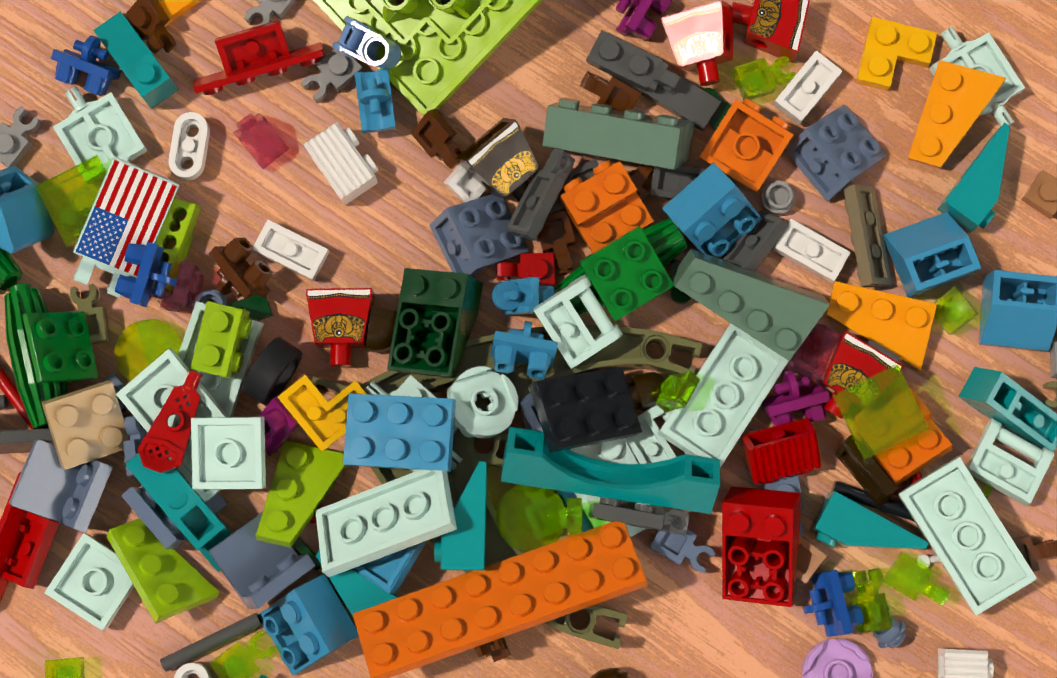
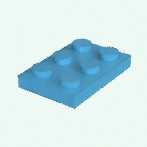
M349 393L343 465L451 472L456 400L450 398Z

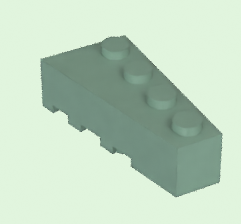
M560 98L559 102L547 107L542 146L673 170L689 161L695 121L679 119L669 115H647L644 111L625 109V111L612 110V106L605 104H592V107L579 105V100Z
M693 249L688 251L671 276L676 288L788 361H790L830 306V303L823 294L796 287V285L783 280L779 281L767 277L760 272L744 269L733 265L731 262Z

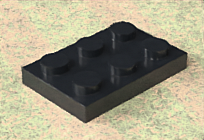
M622 366L538 380L529 385L549 453L633 437L642 433Z

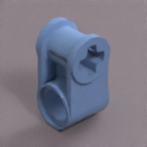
M345 17L346 25L338 42L333 43V48L368 65L382 69H392L398 64L401 57V49L395 41L374 31L370 26L352 17ZM384 44L385 55L378 61L377 49Z

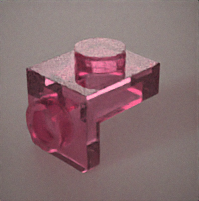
M260 113L255 116L249 114L236 125L238 129L233 133L234 136L242 143L262 169H265L289 150L271 124Z
M181 261L177 275L178 281L176 287H174L173 294L164 292L162 297L152 294V298L161 303L160 308L168 311L180 312L181 307L192 309L195 294L199 295L203 286L201 270L193 263Z
M817 323L790 359L787 369L804 377L807 376L808 379L818 383L841 335L827 326Z

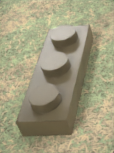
M853 184L844 187V204L849 216L850 238L855 249L856 271L861 287L882 288L892 285L874 186Z

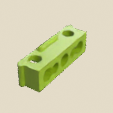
M177 198L173 199L155 244L164 248L158 270L160 269L161 262L169 257L167 263H171L172 266L168 277L174 279L177 278L180 267L185 263L193 240L192 234L201 211V206ZM186 213V218L179 222L181 225L180 229L174 232L175 228L179 226L177 218L179 215ZM170 241H177L174 248L167 249V244ZM166 284L164 293L170 295L173 286Z

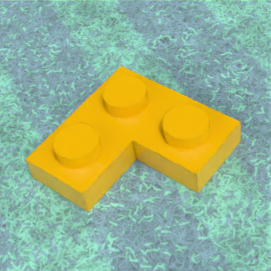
M872 17L869 22L855 83L888 91L891 87L896 61L928 68L931 63L937 32Z
M304 375L277 398L318 449L323 452L346 433L349 393L366 394V392L355 380L327 402L309 378Z

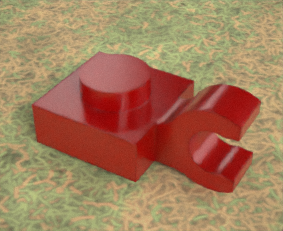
M525 253L519 255L520 264L510 262L497 263V281L534 277L539 278V286L555 287L554 253Z

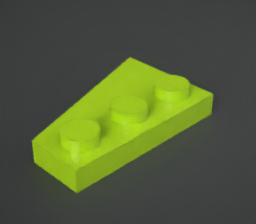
M140 518L109 529L106 537L155 624L215 600L220 592L175 550L166 549Z

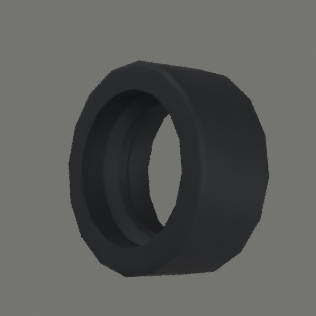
M281 337L273 339L253 363L244 380L242 390L267 406L274 397L283 391L294 375L301 361L302 352Z

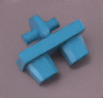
M388 68L373 72H355L362 133L396 129Z
M534 277L503 281L494 287L492 300L498 309L504 311V315L535 313L533 311L534 307L554 295V287L539 286V278Z
M530 321L524 322L523 330L509 328V333L495 331L490 357L494 359V370L508 374L513 372L515 362L528 364L527 376L543 380L548 369L552 368L558 342L544 340V334L531 332L532 322Z

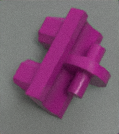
M619 0L620 2L615 8L616 11L624 14L627 8L628 10L615 31L622 36L631 33L642 40L650 38L657 27V23L648 18L645 13L650 7L660 15L668 9L672 0Z
M790 370L784 372L783 383L774 385L776 396L765 398L761 404L762 410L770 417L773 426L794 421L792 411L802 408L805 418L808 417L810 422H817L826 419L824 407L825 402L830 401L828 390H823L820 384L810 386L807 376L796 379L793 371Z
M278 396L274 397L259 415V417L264 416L265 452L268 456L276 453L288 437L299 427L297 421L277 398Z

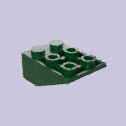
M405 268L387 370L453 378L478 317L483 283L465 273Z

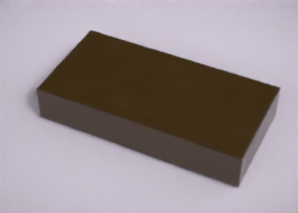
M853 434L843 440L835 455L875 503L881 507L890 500L898 490V487Z

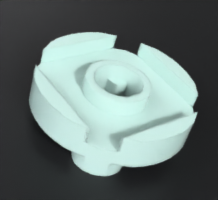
M479 366L468 369L458 376L447 390V398L456 400L454 424L466 437L491 438L500 434L510 426L518 409V395L513 383L504 374L500 375L492 371V368ZM476 394H481L482 398H489L491 403L486 406L487 411H482L481 408L476 407Z

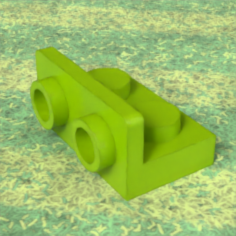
M207 301L190 369L233 379L234 374L239 373L242 368L244 353L240 352L243 338L248 339L251 332L252 319L249 318L250 311Z

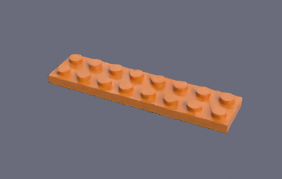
M613 521L485 567V571L474 570L353 613L370 677L390 678L648 586L625 523Z

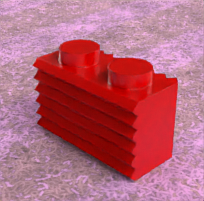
M808 417L741 435L746 467L754 484H770L780 479V477L786 478L787 475L793 476V474L804 475L811 470L813 471L814 468L819 469L821 467L816 430Z

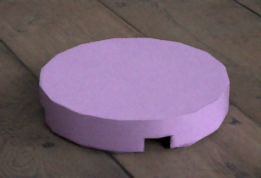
M827 639L815 644L806 653L801 666V678H873L868 655L857 644L845 639Z

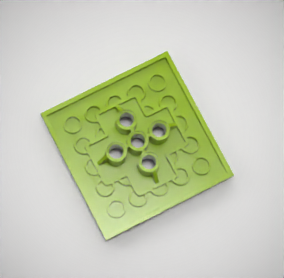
M396 0L313 1L342 31L346 25L344 19L346 16H349L370 26L374 31L395 41L401 49L400 61L395 67L388 69L390 82L424 116L429 110L436 108L438 111L543 0H450V2L444 5L441 3L442 0H404L400 5H396ZM384 44L377 49L378 61L385 55Z

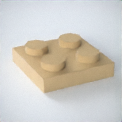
M110 380L41 402L61 467L64 470L124 450L123 442L130 440L125 430L124 419L115 388Z

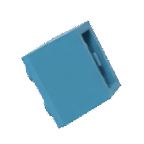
M714 162L662 208L700 252L716 258L723 256L734 243L749 233L763 219L738 187Z
M15 165L0 170V248L13 254L52 237L54 233L41 185Z
M948 212L883 235L907 297L911 298L964 279L982 268L969 236Z
M993 270L983 277L979 345L1048 352L1057 328V276Z
M325 574L295 588L259 614L265 631L271 636L281 654L282 661L289 668L293 676L359 636Z

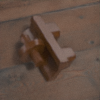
M234 238L226 246H215L210 251V256L220 267L217 274L221 280L216 288L221 295L233 293L236 298L243 296L244 299H248L255 295L265 298L271 291L266 283L272 276L273 271L263 261H254L251 265L247 262V257L253 252V246L246 238Z

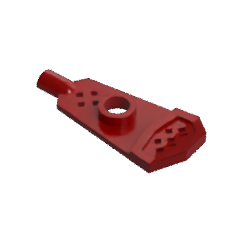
M189 370L184 384L174 387L146 437L143 438L137 449L143 467L162 474L182 466L191 434V418L196 416L201 399L196 391L202 378L201 374ZM174 414L179 415L181 419L180 424L177 427H170L168 425V418Z

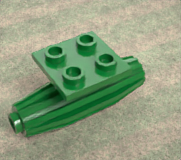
M671 218L644 229L638 225L579 261L580 266L554 287V293L556 294L575 279L586 275L591 282L590 289L601 306L605 305L615 322L674 286L664 267L687 248L686 241ZM578 295L569 300L578 315L588 311Z
M23 283L10 287L11 292L4 296L6 340L17 391L33 429H49L41 402L67 394V381L93 380L99 378L84 311L49 312L40 290L32 288L30 283Z

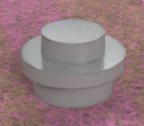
M777 180L768 183L761 193L763 207L772 214L779 215L788 212L795 202L793 188L784 181Z

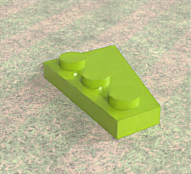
M286 440L282 447L259 522L256 540L291 548L314 516L315 510L321 501L335 486V482L343 470L347 469L348 466L343 465L344 453L327 449L321 452L318 447Z

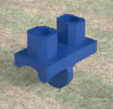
M93 35L89 36L85 42L79 40L74 42L73 49L80 51L81 54L68 49H64L63 52L54 49L51 57L52 60L58 62L55 73L56 80L71 85L76 84L81 70L89 73L84 90L99 96L106 94L111 80H119L122 70L96 60V58L105 61L108 57V51L100 49L101 40Z
M147 242L146 245L129 243L124 261L138 265L140 268L136 279L120 274L115 292L130 299V303L147 307L155 281L152 294L156 296H163L166 284L176 287L178 280L168 277L172 266L171 263L162 261L159 273L157 274L164 248Z
M837 570L816 573L812 578L814 589L809 590L812 604L803 606L804 614L814 612L817 625L824 624L827 637L853 633L852 628L862 624L864 618L862 610L858 605L846 606L843 593L854 591L855 587L852 573L838 572Z

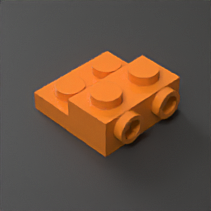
M745 98L743 102L735 99L699 158L710 165L714 162L726 175L757 193L794 134L789 132L791 126L780 118L774 116L772 120H769L761 115L762 108L749 99Z
M610 160L601 163L592 170L594 173L593 177L584 182L581 177L572 180L563 187L565 193L560 195L561 203L591 253L596 252L638 225L644 229L654 223V220L637 194V188L620 161L612 164Z
M910 387L903 392L899 388L892 390L884 397L883 405L875 410L871 407L861 410L854 418L856 422L852 424L854 437L896 486L952 451L953 446L931 419V412Z

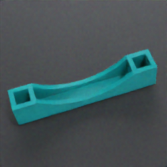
M509 427L503 456L501 482L711 514L720 488V459L684 454L669 460L646 464L609 463L586 457L570 449L549 453L543 432Z

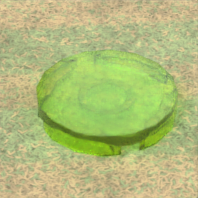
M147 319L134 322L119 335L115 345L117 367L125 378L132 381L168 349H173L178 355L182 339L179 333L169 324L160 320Z
M518 484L502 496L496 510V524L501 537L509 546L520 552H528L558 541L566 528L567 513L562 499L551 489Z

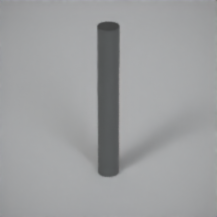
M256 612L160 659L161 665L167 672L263 625Z

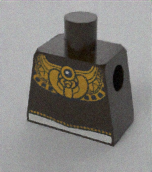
M508 118L501 119L455 158L493 196L505 198L512 193L518 203L529 184L527 179L539 169V165L518 122L515 119Z

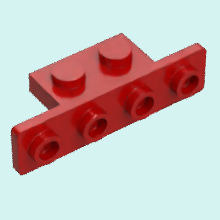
M280 20L215 38V44L224 71L195 79L193 81V89L195 93L203 92L204 95H211L222 91L223 86L236 82L237 86L251 83L257 75L268 73L269 76L279 75L286 72L288 66L298 63L302 67L313 65L320 61L319 57L325 55L322 42L289 51Z
M21 472L17 476L0 519V602L9 581L25 588L34 589L59 525L57 521L9 504Z

